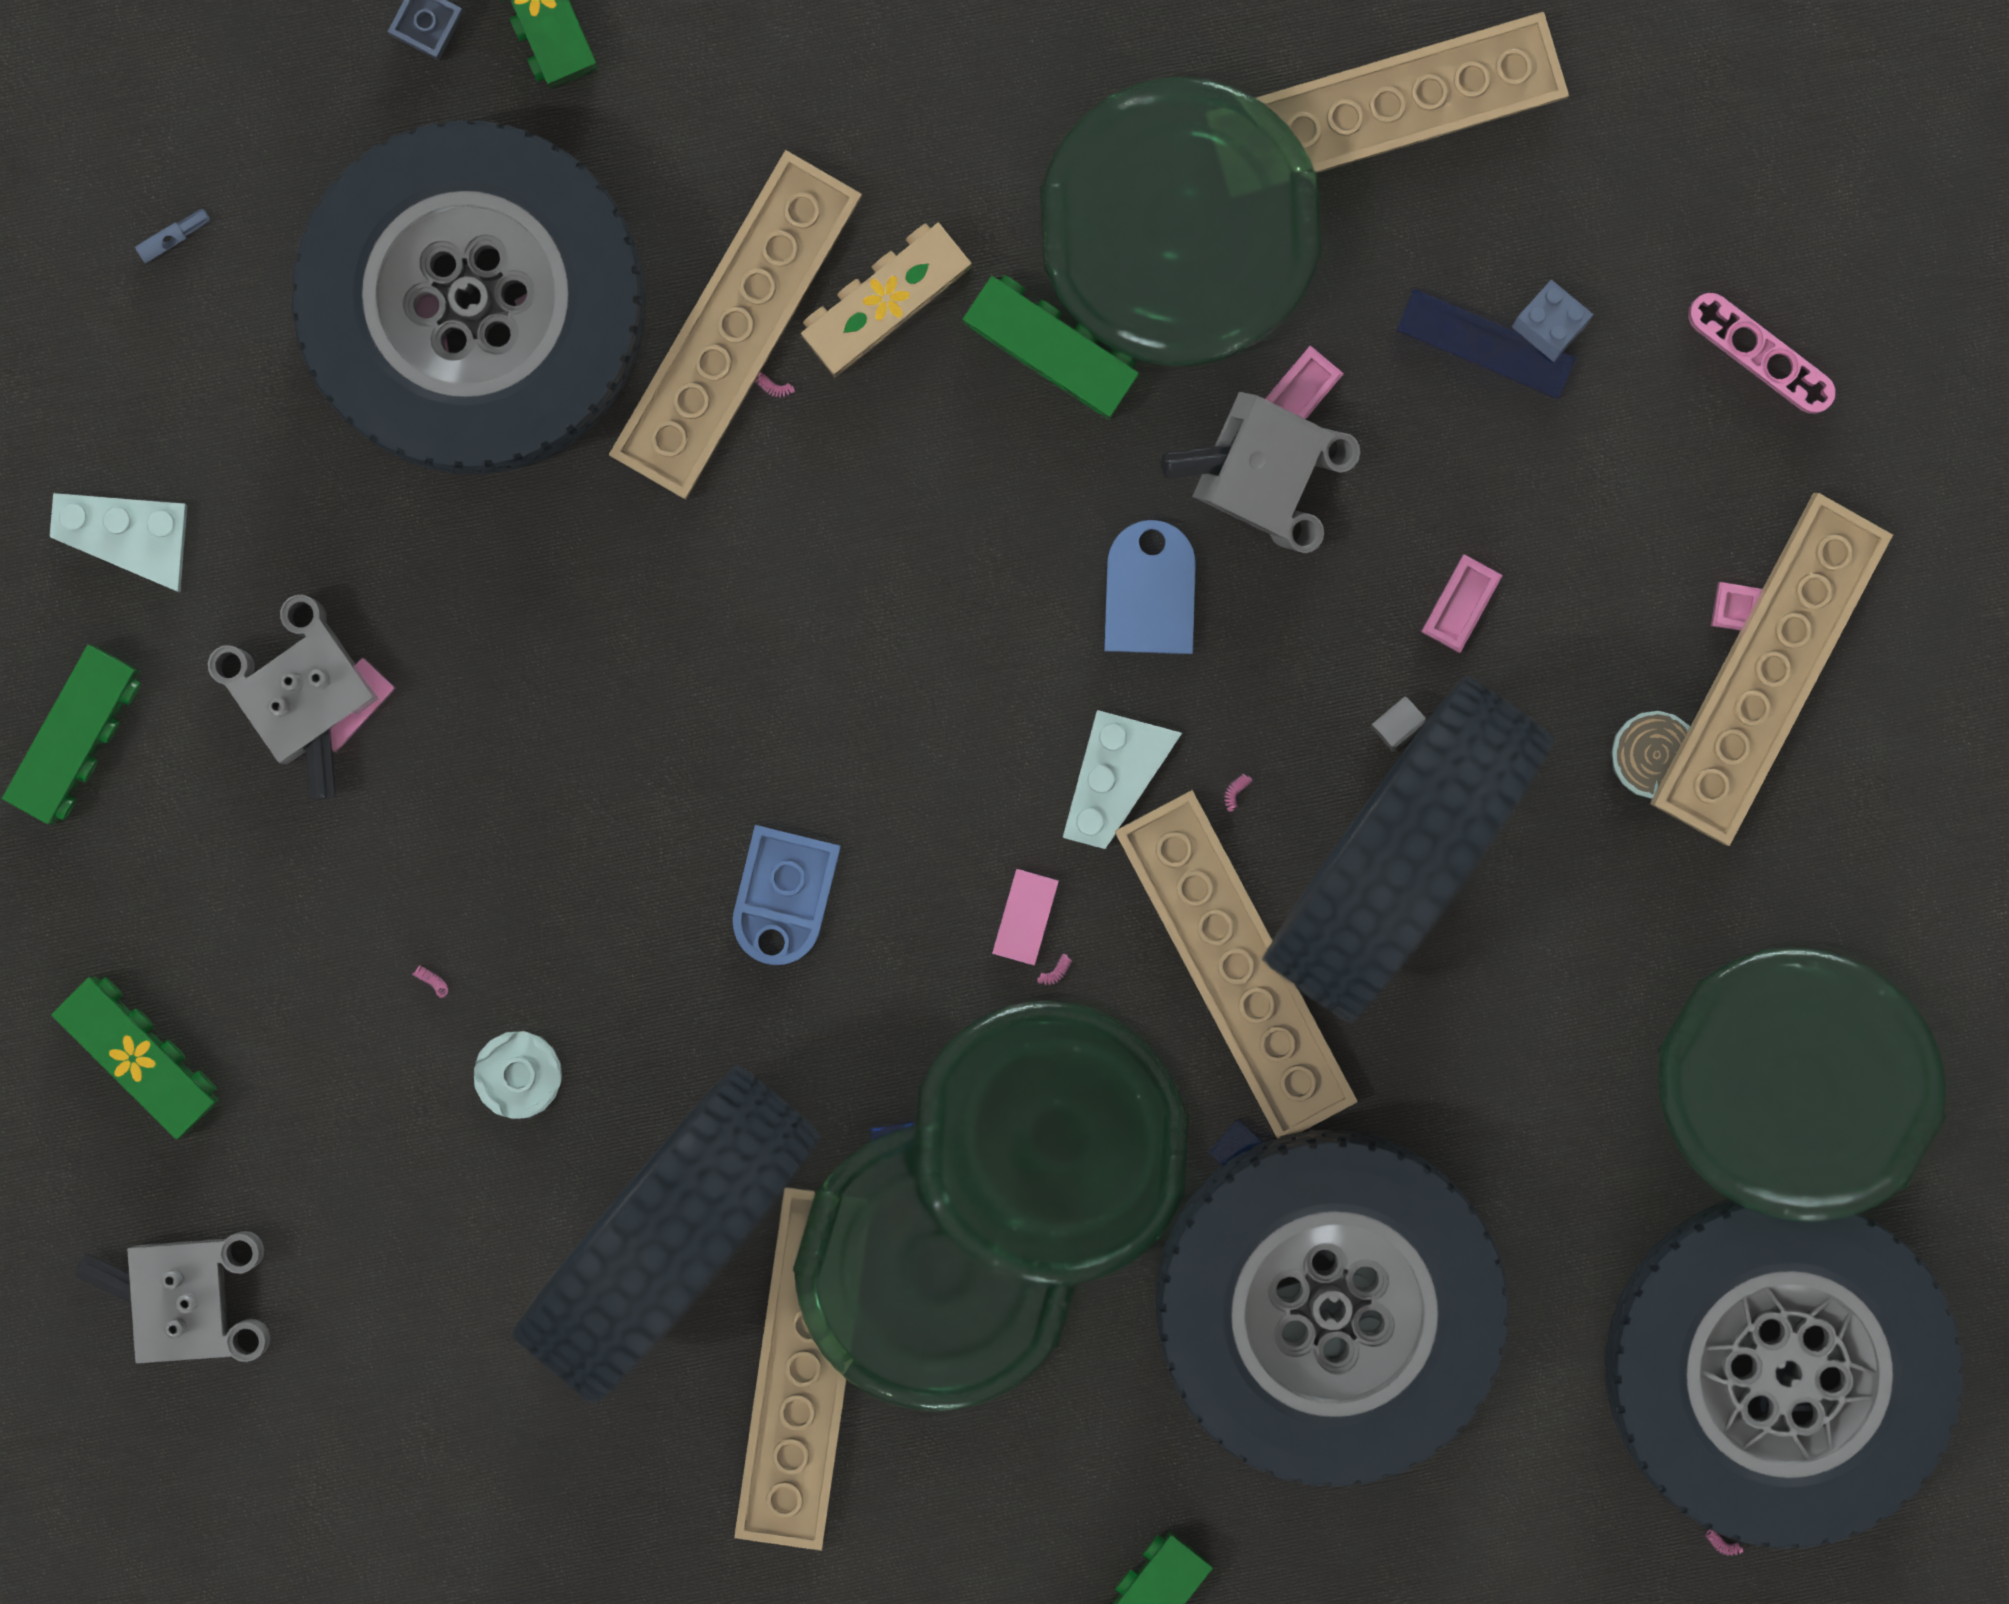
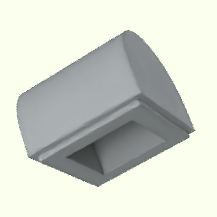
M1404 696L1372 723L1371 726L1391 751L1397 752L1417 735L1426 723V718Z

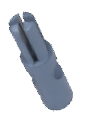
M201 208L182 221L174 222L137 245L135 249L146 264L186 239L185 236L210 222V218L206 211ZM165 236H171L169 241H163Z

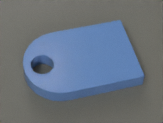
M1141 521L1127 527L1114 540L1107 560L1104 651L1193 654L1195 555L1189 540L1176 527L1162 521ZM1148 530L1158 531L1164 537V549L1157 555L1145 554L1139 546L1140 536Z
M755 825L733 913L734 934L742 949L749 956L765 964L784 965L800 959L810 951L820 933L841 846ZM774 929L783 935L785 944L779 954L768 955L761 950L759 938L764 931Z

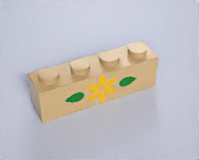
M939 222L932 228L926 223L920 226L906 238V241L909 243L906 249L897 256L892 251L888 252L871 267L875 274L863 283L858 278L837 294L841 299L839 303L829 311L822 306L803 321L807 328L801 332L802 338L835 378L972 268V263Z

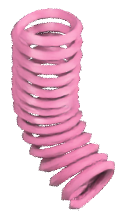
M763 372L758 374V378L755 383L758 382L759 386H762V389L764 388V391L766 390V393L770 390L769 395L772 393V397L775 392V397L778 396V392L779 397H781L782 392L783 397H785V391L789 396L788 390L792 394L795 392L793 386L789 383L783 386L775 385Z
M1242 774L1236 781H1233L1234 783H1231L1232 786L1229 785V788H1227L1229 792H1225L1227 795L1224 797L1229 799L1224 801L1230 802L1226 803V806L1232 805L1227 808L1229 812L1234 811L1238 807L1236 796L1245 786L1248 787V784L1252 782L1250 776L1247 777L1245 774Z
M1062 954L1061 959H1059L1060 962H1057V967H1055L1053 972L1048 974L1041 973L1040 978L1038 977V984H1042L1043 980L1044 985L1047 982L1049 985L1051 982L1055 984L1054 980L1058 983V980H1061L1060 977L1064 978L1063 975H1066L1064 972H1067V967H1070V962H1072L1068 955Z
M420 965L412 974L418 977V979L423 980V982L430 983L439 998L447 995L448 988L446 983L433 972L431 973V971L426 970L424 967L421 968Z
M1708 1530L1705 1537H1708L1712 1546L1717 1548L1716 1551L1723 1552V1555H1737V1551L1740 1554L1741 1552L1743 1553V1547L1741 1548L1738 1542L1728 1544L1723 1541L1724 1539L1720 1537V1534Z

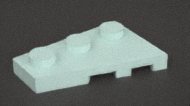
M53 493L51 538L175 591H181L187 504Z
M1097 710L1063 838L1106 849L1116 834L1114 831L1120 828L1182 733Z

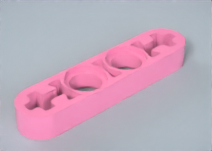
M1706 293L1700 295L1692 302L1688 318L1693 328L1797 408L1806 413L1816 414L1832 405L1835 399L1833 382L1824 373L1724 297L1716 293ZM1715 303L1719 307L1716 315L1725 323L1729 320L1730 315L1737 319V322L1726 330L1723 339L1716 334V332L1723 328L1717 322L1711 320L1704 324L1700 321L1703 315L1702 311L1698 309L1700 304L1707 307ZM1748 328L1755 334L1756 345L1752 351L1747 353L1740 352L1733 346L1732 336L1737 329ZM1780 354L1789 359L1791 372L1786 378L1776 379L1769 374L1767 363L1773 355ZM1801 368L1807 372V375L1800 380L1811 387L1817 383L1823 386L1820 393L1825 398L1823 403L1818 400L1811 404L1807 403L1805 399L1808 393L1799 385L1794 387L1793 392L1787 389L1786 386L1797 378Z

